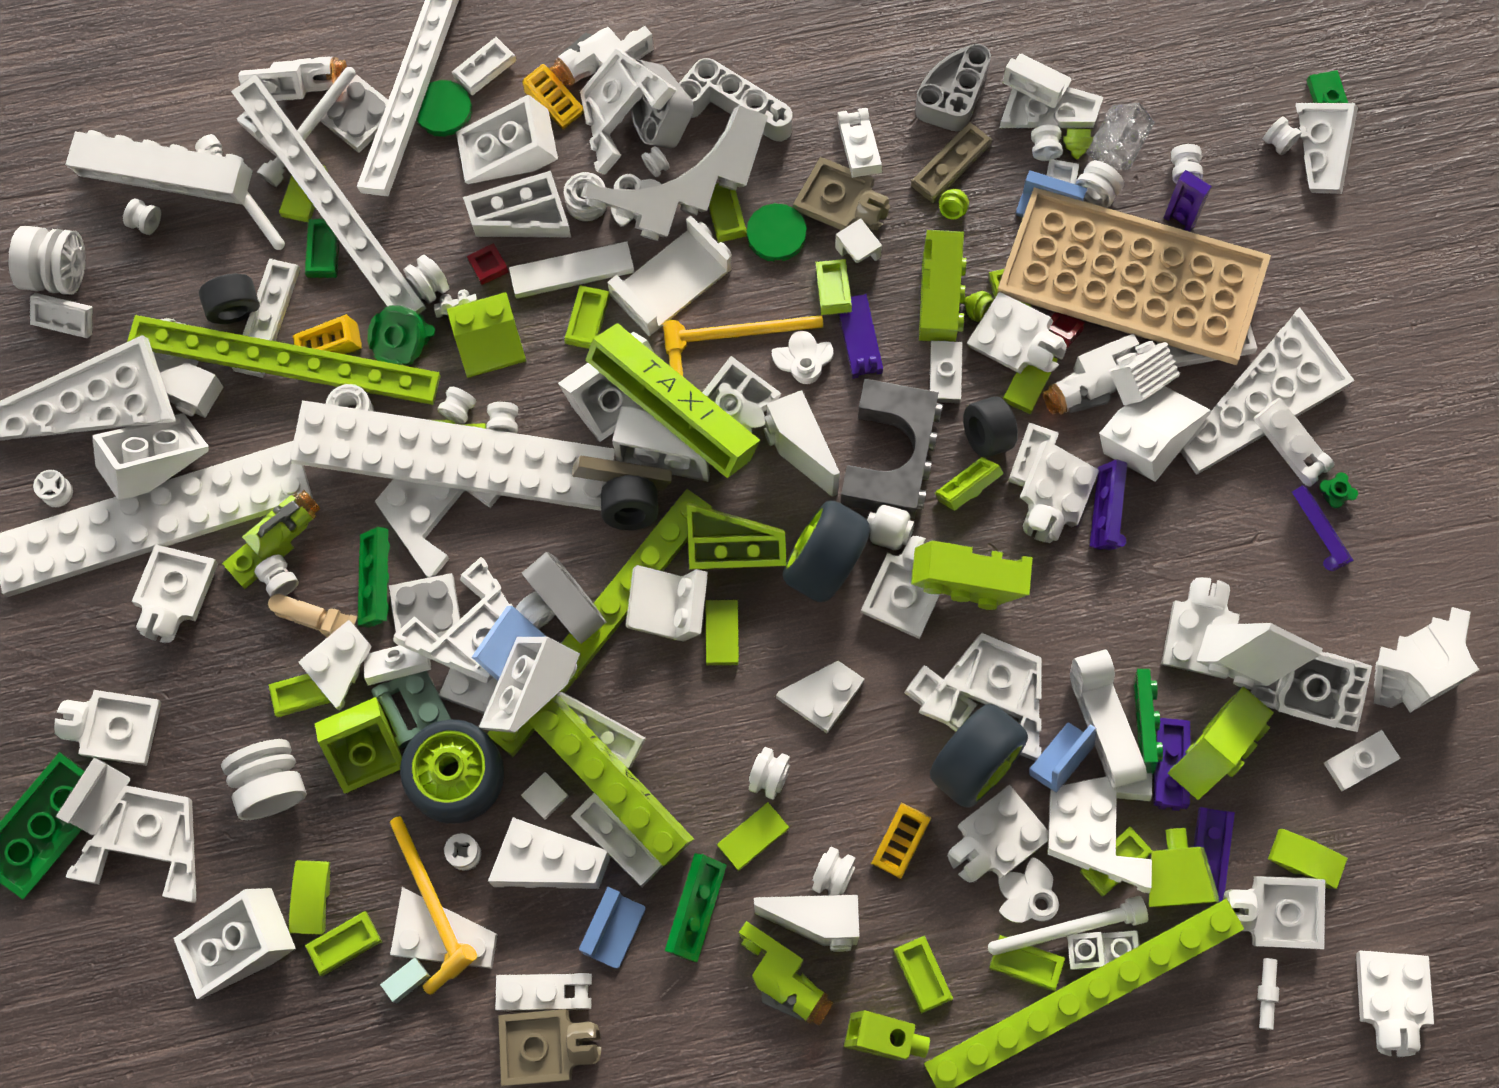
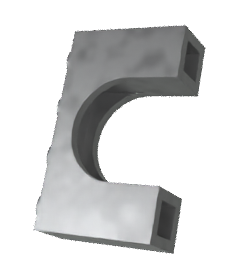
M864 379L858 419L889 424L901 429L911 440L914 453L905 465L892 471H877L847 465L840 503L842 505L876 512L880 506L888 505L907 511L910 514V518L915 519L916 509H923L926 491L920 490L922 479L929 480L932 464L931 461H926L927 451H934L937 433L931 432L933 422L939 423L943 404L937 403L939 392Z

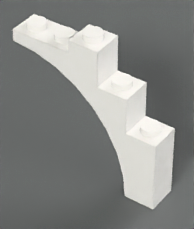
M742 106L734 108L725 131L712 150L696 166L674 180L659 186L636 190L610 189L586 184L584 185L581 197L588 199L587 205L604 210L605 205L617 209L616 215L633 220L634 215L638 216L635 228L642 230L641 236L658 241L659 236H668L678 204L681 205V211L697 216L698 211L705 212L708 210L717 180H720V186L731 190H736L737 186L744 187L747 185L768 115Z

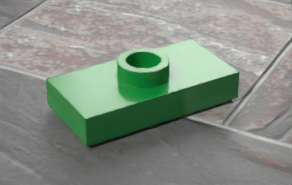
M1338 70L1308 76L1306 81L1313 103H1348Z

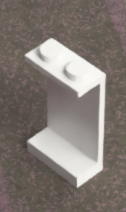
M692 216L686 219L687 231L625 281H622L616 275L607 282L610 296L648 336H651L663 326L664 322L672 319L732 270V254L728 247L722 242L717 243L711 237L712 234L709 228L703 222L698 223Z

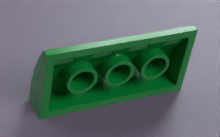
M61 752L55 756L0 821V883L22 900H24L82 830L72 823H67L56 817L85 772L84 769Z

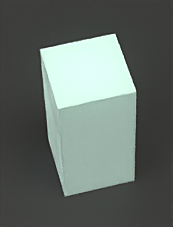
M414 957L380 985L392 1002L397 1004L431 976L420 961Z

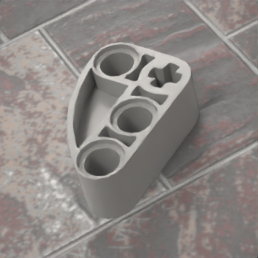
M973 44L962 48L944 58L927 74L917 92L915 113L919 120L951 131H961L970 122L988 74L991 54L986 46ZM963 86H968L971 89H965ZM924 102H932L934 104L928 105Z
M636 60L675 87L677 91L661 110L651 107L643 94L641 99L630 109L634 126L644 143L670 149L674 148L679 143L692 117L693 101L665 66Z
M545 552L522 572L534 590L579 643L582 644L606 623L584 590L554 555Z

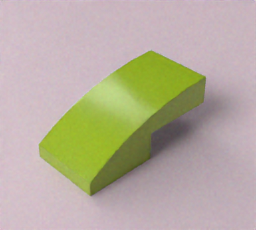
M1285 829L1278 830L1268 860L1293 874H1303L1310 879L1325 880V887L1328 889H1337L1348 859L1317 842Z
M302 860L295 862L290 900L289 933L323 934L325 932L326 898L330 895V862Z

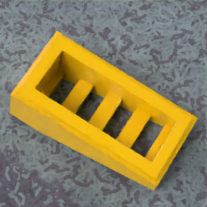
M545 64L540 65L523 79L524 92L545 106L549 111V116L562 129H565L584 113L583 106ZM552 88L553 91L544 97L543 95ZM559 97H562V98H563V99H561L558 103H556L554 106L551 105V104H552L554 101H556ZM567 105L571 106L564 114H559Z
M347 314L293 335L294 345L307 347L306 341L311 340L313 349L346 354L362 348L358 324ZM331 335H335V341L333 342ZM321 337L323 341V346H320L319 338Z
M901 802L871 864L901 879L931 817ZM904 815L920 823L918 829L900 821L902 816ZM898 827L913 835L912 842L894 833L896 828ZM890 840L907 847L906 854L889 846ZM884 852L901 859L900 866L883 858Z

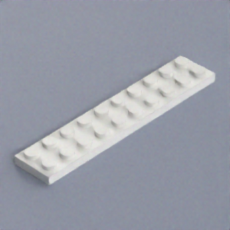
M302 400L290 461L292 464L601 511V490L606 482L572 477V466L581 455L614 461L615 451L613 448Z
M294 441L167 480L149 493L122 500L113 497L0 533V585L2 594L10 597L151 552L155 544L167 547L267 515L290 495L297 500L298 504L313 500L304 465L292 464L290 461Z

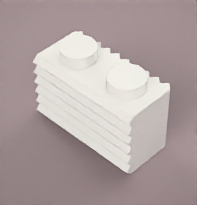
M1153 341L1145 342L1135 348L1137 353H1130L1117 359L1118 365L1109 370L1123 405L1141 402L1179 377L1178 367L1174 365L1176 361L1172 360L1173 355L1170 354L1171 350L1167 348L1168 344L1166 342L1155 345Z

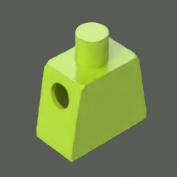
M1186 828L1165 830L1168 850L1152 851L1151 854L1152 876L1149 907L1219 902V896L1204 848H1188Z
M863 1010L851 1013L844 1047L894 1060H908L909 1055L925 1058L929 1050L930 1038L914 1034L915 1024ZM891 1033L894 1035L895 1042L893 1045L890 1041Z

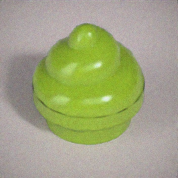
M1067 128V135L1063 136V143H1065L1066 149L1071 151L1072 157L1079 159L1093 145L1094 137H1091V129Z
M959 189L945 191L939 199L940 212L948 219L960 218L966 214L969 208L968 197Z
M979 291L965 297L964 305L967 314L972 320L976 322L981 321L994 299L991 294L985 291Z

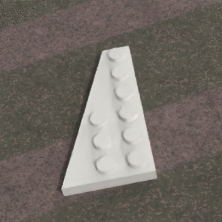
M1299 307L1291 319L1280 329L1273 340L1262 350L1225 396L1220 399L1211 411V414L1180 452L1197 475L1265 436L1253 418L1275 399L1281 398L1295 417L1351 386L1354 379Z

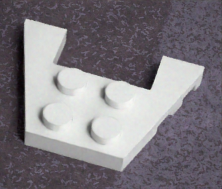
M618 49L611 53L580 91L586 124L591 126L593 135L590 139L591 150L596 151L597 161L594 162L595 169L604 175L621 157L620 152L610 137V133L622 122L625 115L641 99L642 95H645L651 107L661 110L677 91L671 84Z
M393 479L375 500V503L426 577L430 578L438 574L449 558L444 552L425 540V538L460 495L467 491L490 508L501 495Z
M480 557L461 574L460 578L462 583L482 599L440 638L416 617H413L394 634L393 641L404 648L484 683H488L493 676L471 657L505 608L513 605L508 603L501 592V586L497 579H493L487 569V563Z
M981 633L922 705L919 713L947 724L950 721L959 694L985 705H996L1007 714L1019 718L1018 723L1028 734V741L1020 755L1036 761L1041 755V747H1039V732L1041 731V718H1039L1041 657Z
M1147 773L1146 780L1115 789L1112 788L1106 776L1062 785L1057 793L1051 790L1048 855L1089 870V868L1109 875L1108 878L1119 883L1124 881L1137 886V890L1150 893L1152 859L1116 856V798L1150 801L1152 797V773Z
M124 786L101 820L102 825L92 840H88L82 849L81 857L75 866H71L68 870L66 878L99 885L108 852H120L171 862L162 896L195 903L196 878L192 800L188 797Z

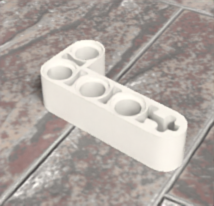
M703 58L697 61L679 83L690 97L695 98L692 100L694 109L691 118L701 114L710 102L732 114L734 108L742 106L768 115L763 135L774 141H784L792 133V111L789 106L713 59ZM710 76L711 78L704 79L702 77ZM728 91H734L735 93H733V94H728V93H726V92H728ZM751 106H759L760 108L752 109V108H750V107H751Z
M1101 650L1074 658L1070 670V680L1087 727L1091 724L1097 728L1095 747L1110 785L1115 789L1146 780L1147 772L1113 686L1115 671L1112 659L1107 650Z

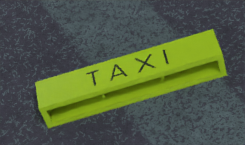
M617 323L593 338L585 361L726 478H729L751 461L760 439Z
M554 696L527 721L663 866L671 863L694 840L684 827L560 696Z

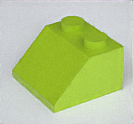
M506 292L447 309L467 378L526 362Z
M376 697L315 723L318 743L344 794L400 770L402 755Z

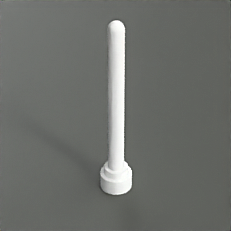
M352 67L345 68L297 130L304 141L355 77L356 72ZM277 156L274 161L270 160L268 163H263L257 173L268 183L277 187L284 178L282 174L285 172L283 169L285 165Z
M212 134L202 137L195 145L197 152L198 149H204L213 152L216 156H222L223 154L221 143ZM247 191L243 206L276 250L283 249L285 246L284 240Z
M1141 896L1128 898L1125 900V903L1120 904V908L992 941L988 945V951L992 955H998L1123 921L1126 924L1131 923L1135 926L1148 922L1147 908Z

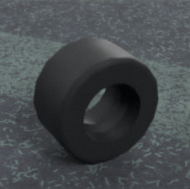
M234 273L215 277L203 284L198 291L206 319L214 324H231L249 318L250 313L258 311L260 307L252 278L246 274Z
M989 397L971 403L965 408L963 414L965 434L969 444L979 456L988 458L1015 447L1018 440L1016 419L1011 408L1002 398Z
M625 475L607 481L602 487L601 517L610 527L633 531L650 526L657 519L658 491L655 484L647 478Z

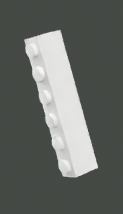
M89 130L88 133L75 131L65 164L78 176L242 205H244L253 172L243 162L244 159L237 155L226 154L225 157L216 156L213 152L204 149H198V152H193L175 144H171L169 148L151 140H143L142 143L134 142L132 139L122 135H115V138H111L93 130Z

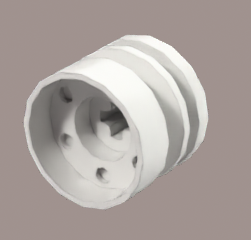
M20 226L15 231L9 248L8 265L13 285L22 290L43 291L46 289L50 293L74 294L81 285L85 270V248L81 235L77 231L52 229L49 232L46 228Z
M274 739L255 743L230 754L222 761L221 767L223 773L227 775V785L231 788H239L233 793L232 801L237 816L241 820H254L271 816L287 810L305 799L307 793L301 775L297 771H289L295 766L296 761L290 755L292 749L287 740Z

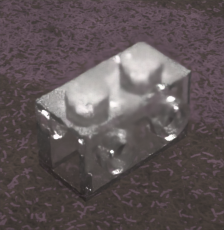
M1140 103L1112 105L1106 113V117L1098 132L1094 135L1087 153L1093 161L1106 163L1115 170H1129L1155 122Z

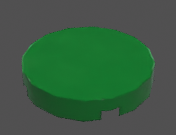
M438 80L429 83L416 118V123L420 128L422 127L428 134L433 136L446 137L456 134L471 118L472 105L467 91L453 81Z
M773 203L762 206L752 214L747 224L746 235L749 247L757 256L766 261L775 262V260L781 259L785 261L801 251L805 244L807 228L804 218L796 209L786 204Z
M389 305L372 318L368 328L367 342L377 361L406 366L413 363L421 354L425 344V328L422 319L415 311L405 306Z

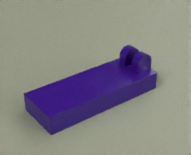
M1185 170L1178 179L1163 218L1167 221L1171 217L1185 225V231L1190 232L1196 225L1212 186Z
M867 294L852 296V312L838 313L852 379L859 378V375L875 372L876 374H883V365Z
M1118 459L1098 467L1099 472L1089 547L1099 550L1106 549L1111 551L1126 544L1125 536L1120 534L1127 462Z
M1302 485L1292 491L1294 497L1331 553V556L1324 560V567L1330 571H1336L1353 562V558L1308 488Z
M1160 718V730L1156 731V742H1162L1163 760L1157 763L1154 772V806H1158V809L1171 807V810L1179 811L1180 808L1187 809L1189 807L1190 792L1174 780L1168 772L1187 754L1185 751L1190 746V721Z
M1199 807L1194 847H1202L1205 850L1219 896V902L1224 900L1235 812Z

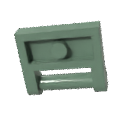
M428 671L396 678L388 683H382L371 690L373 697H376L380 702L396 734L395 742L398 748L407 747L411 739L426 726L442 720H451ZM399 691L418 726L412 730H408L391 696Z

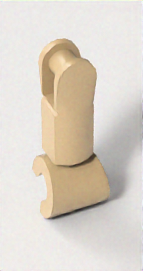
M274 594L268 601L270 610L276 616L319 630L327 638L348 620L355 626L358 616L341 614V611L336 609H329L327 612L323 608L300 600L297 601L283 594Z

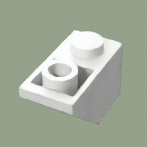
M190 363L160 372L169 402L177 405L176 408L189 416H193L195 413L206 418L223 389V385L215 374Z

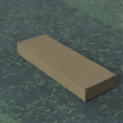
M969 122L911 180V187L934 203L990 147L992 139Z
M582 455L579 456L572 466V477L607 482L615 477L625 475L640 476L653 482L657 490L664 491L672 481V471L669 469Z

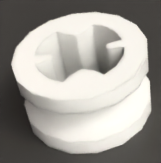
M656 146L651 148V153L645 152L642 154L643 162L655 177L661 174V170L667 171L670 168L666 157Z

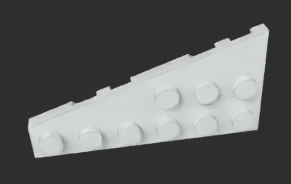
M143 335L0 401V441L176 421L149 339Z

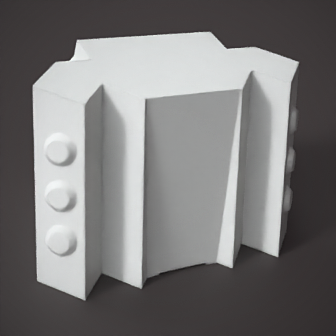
M1452 607L1449 621L1433 617L1431 624L1408 637L1399 636L1397 651L1381 647L1379 659L1375 667L1374 703L1393 708L1403 702L1411 713L1457 687L1470 676L1477 673L1479 668L1472 660L1466 646L1471 612Z
M1321 652L1320 656L1268 686H1253L1251 693L1267 707L1276 709L1279 712L1334 728L1339 727L1358 732L1372 666L1336 654Z

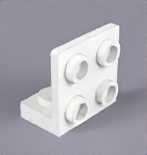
M639 565L635 566L632 572L626 627L682 642L700 635L708 572L696 569L684 576H678Z

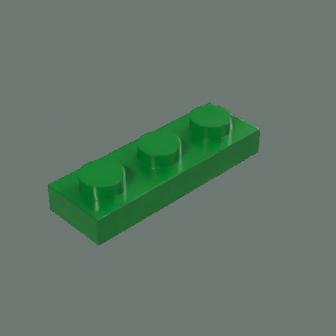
M376 527L360 534L358 626L370 628L387 621L389 610L387 585L389 582L388 554L390 543L388 541L389 529Z
M1137 669L1133 685L1138 748L1143 758L1146 772L1154 773L1157 763L1163 760L1162 742H1156V731L1160 730L1159 711H1154L1153 700H1157L1158 687L1157 681L1151 680L1150 669Z
M694 853L665 952L688 961L698 962L725 873L726 864L704 854Z

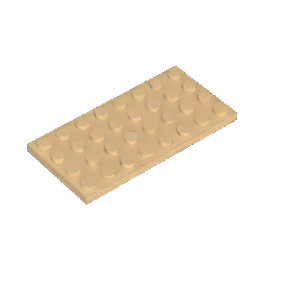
M1034 187L998 286L997 295L1001 292L1024 303L1125 333H1134L1135 336L1159 343L1166 342L1169 346L1237 365L1271 255Z

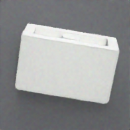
M1019 54L1016 60L1011 58L1007 64L1003 84L1055 109L1071 84V78L1023 54Z
M93 758L56 817L67 823H72L91 835H95L102 825L101 820L123 787L128 785L130 777L97 758Z

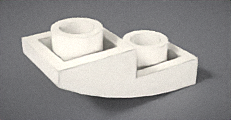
M1138 931L1093 932L1067 936L1071 970L1098 969L1140 946Z

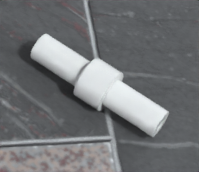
M1263 959L1262 985L1258 986L1257 1000L1261 1001L1259 1028L1265 1030L1274 1029L1275 1003L1279 1002V988L1276 987V959Z

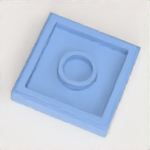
M507 606L471 658L498 681L517 637L546 636L513 606Z

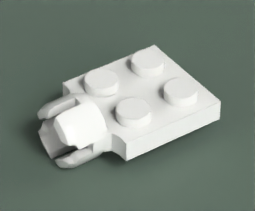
M1001 292L998 293L967 342L968 346L973 350L1020 374L1027 365H1033L1045 372L1054 371L1059 364L1052 361L1053 357L1056 356L1062 360L1067 347L1063 338L1049 331L1053 323L1051 317Z
M1049 441L1041 443L1020 495V499L1024 500L1029 508L1023 523L1024 532L1031 536L1033 530H1037L1034 539L1051 543L1053 540L1057 541L1059 539L1064 524L1071 527L1078 525L1099 470Z
M912 536L901 555L893 556L887 553L864 602L861 613L920 639L940 594H928L923 591V588L911 585L915 547L924 544L926 539Z
M155 544L132 599V603L136 607L142 608V613L136 625L140 634L156 641L159 635L162 637L160 642L170 643L174 640L180 623L184 620L196 621L218 566L217 561L212 558Z
M1196 578L1191 583L1188 599L1185 602L1176 600L1173 602L1161 665L1223 679L1227 678L1209 673V667L1197 662V658L1208 625L1238 624L1240 614L1232 613L1227 607L1230 594V586L1217 580L1216 584L1212 583L1211 585V578Z
M94 690L90 701L66 700L60 704L57 713L63 714V718L66 720L55 718V734L61 739L79 742L80 749L78 754L81 756L147 766L162 702L158 699Z
M1008 785L958 825L964 837L950 849L947 856L953 869L966 859L969 861L964 870L958 874L969 883L976 881L987 871H993L1001 879L1048 842V830L1014 789Z
M1254 876V883L1251 889H1230L1225 891L1223 899L1227 898L1232 908H1240V912L1235 913L1244 927L1242 931L1251 932L1252 945L1324 949L1325 880Z
M1359 951L1356 954L1360 1022H1367L1374 1026L1377 1049L1381 1054L1392 1056L1391 1050H1397L1398 1057L1415 1055L1421 1048L1420 1028H1430L1434 1025L1429 956Z

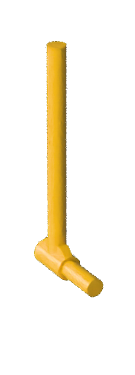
M822 315L685 330V327L676 320H669L663 323L666 354L669 355L670 366L682 376L681 353L687 346L686 342L823 328Z
M399 816L393 818L389 823L447 951L441 969L423 985L424 991L432 995L449 979H454L477 958V953L472 946L458 943L402 817Z

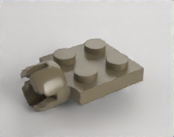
M820 157L793 203V208L801 214L840 230L845 229L860 218L869 229L878 230L883 225L879 220L887 218L890 199L872 190L874 178L867 175L852 178L850 168Z
M567 1009L498 1015L501 1086L503 1087L572 1081L574 1067L577 1065L595 1064L600 1060L601 1047H597V1045L583 1046L585 1041L601 1040L598 1025L592 1022L572 1023L569 1018V1010Z

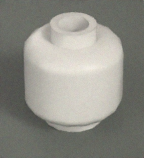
M882 505L876 513L870 512L868 516L870 541L882 547L899 550L911 538L915 522L910 521V514L907 511Z

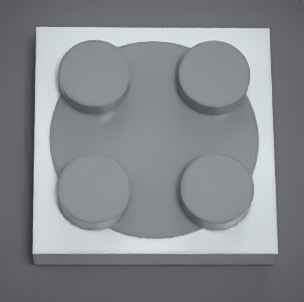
M356 75L321 119V122L360 153L375 138L388 99Z
M452 573L389 585L396 633L413 617H416L440 638L461 619Z

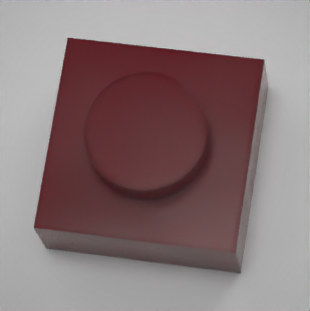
M494 243L467 256L468 262L481 285L509 272Z
M1055 312L1051 317L1053 323L1049 331L1063 338L1067 345L1066 348H1068L1082 333L1085 322L1075 317Z

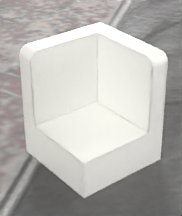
M861 218L836 234L835 248L841 256L849 253L856 263L861 262L870 255L874 261L881 258L882 245Z

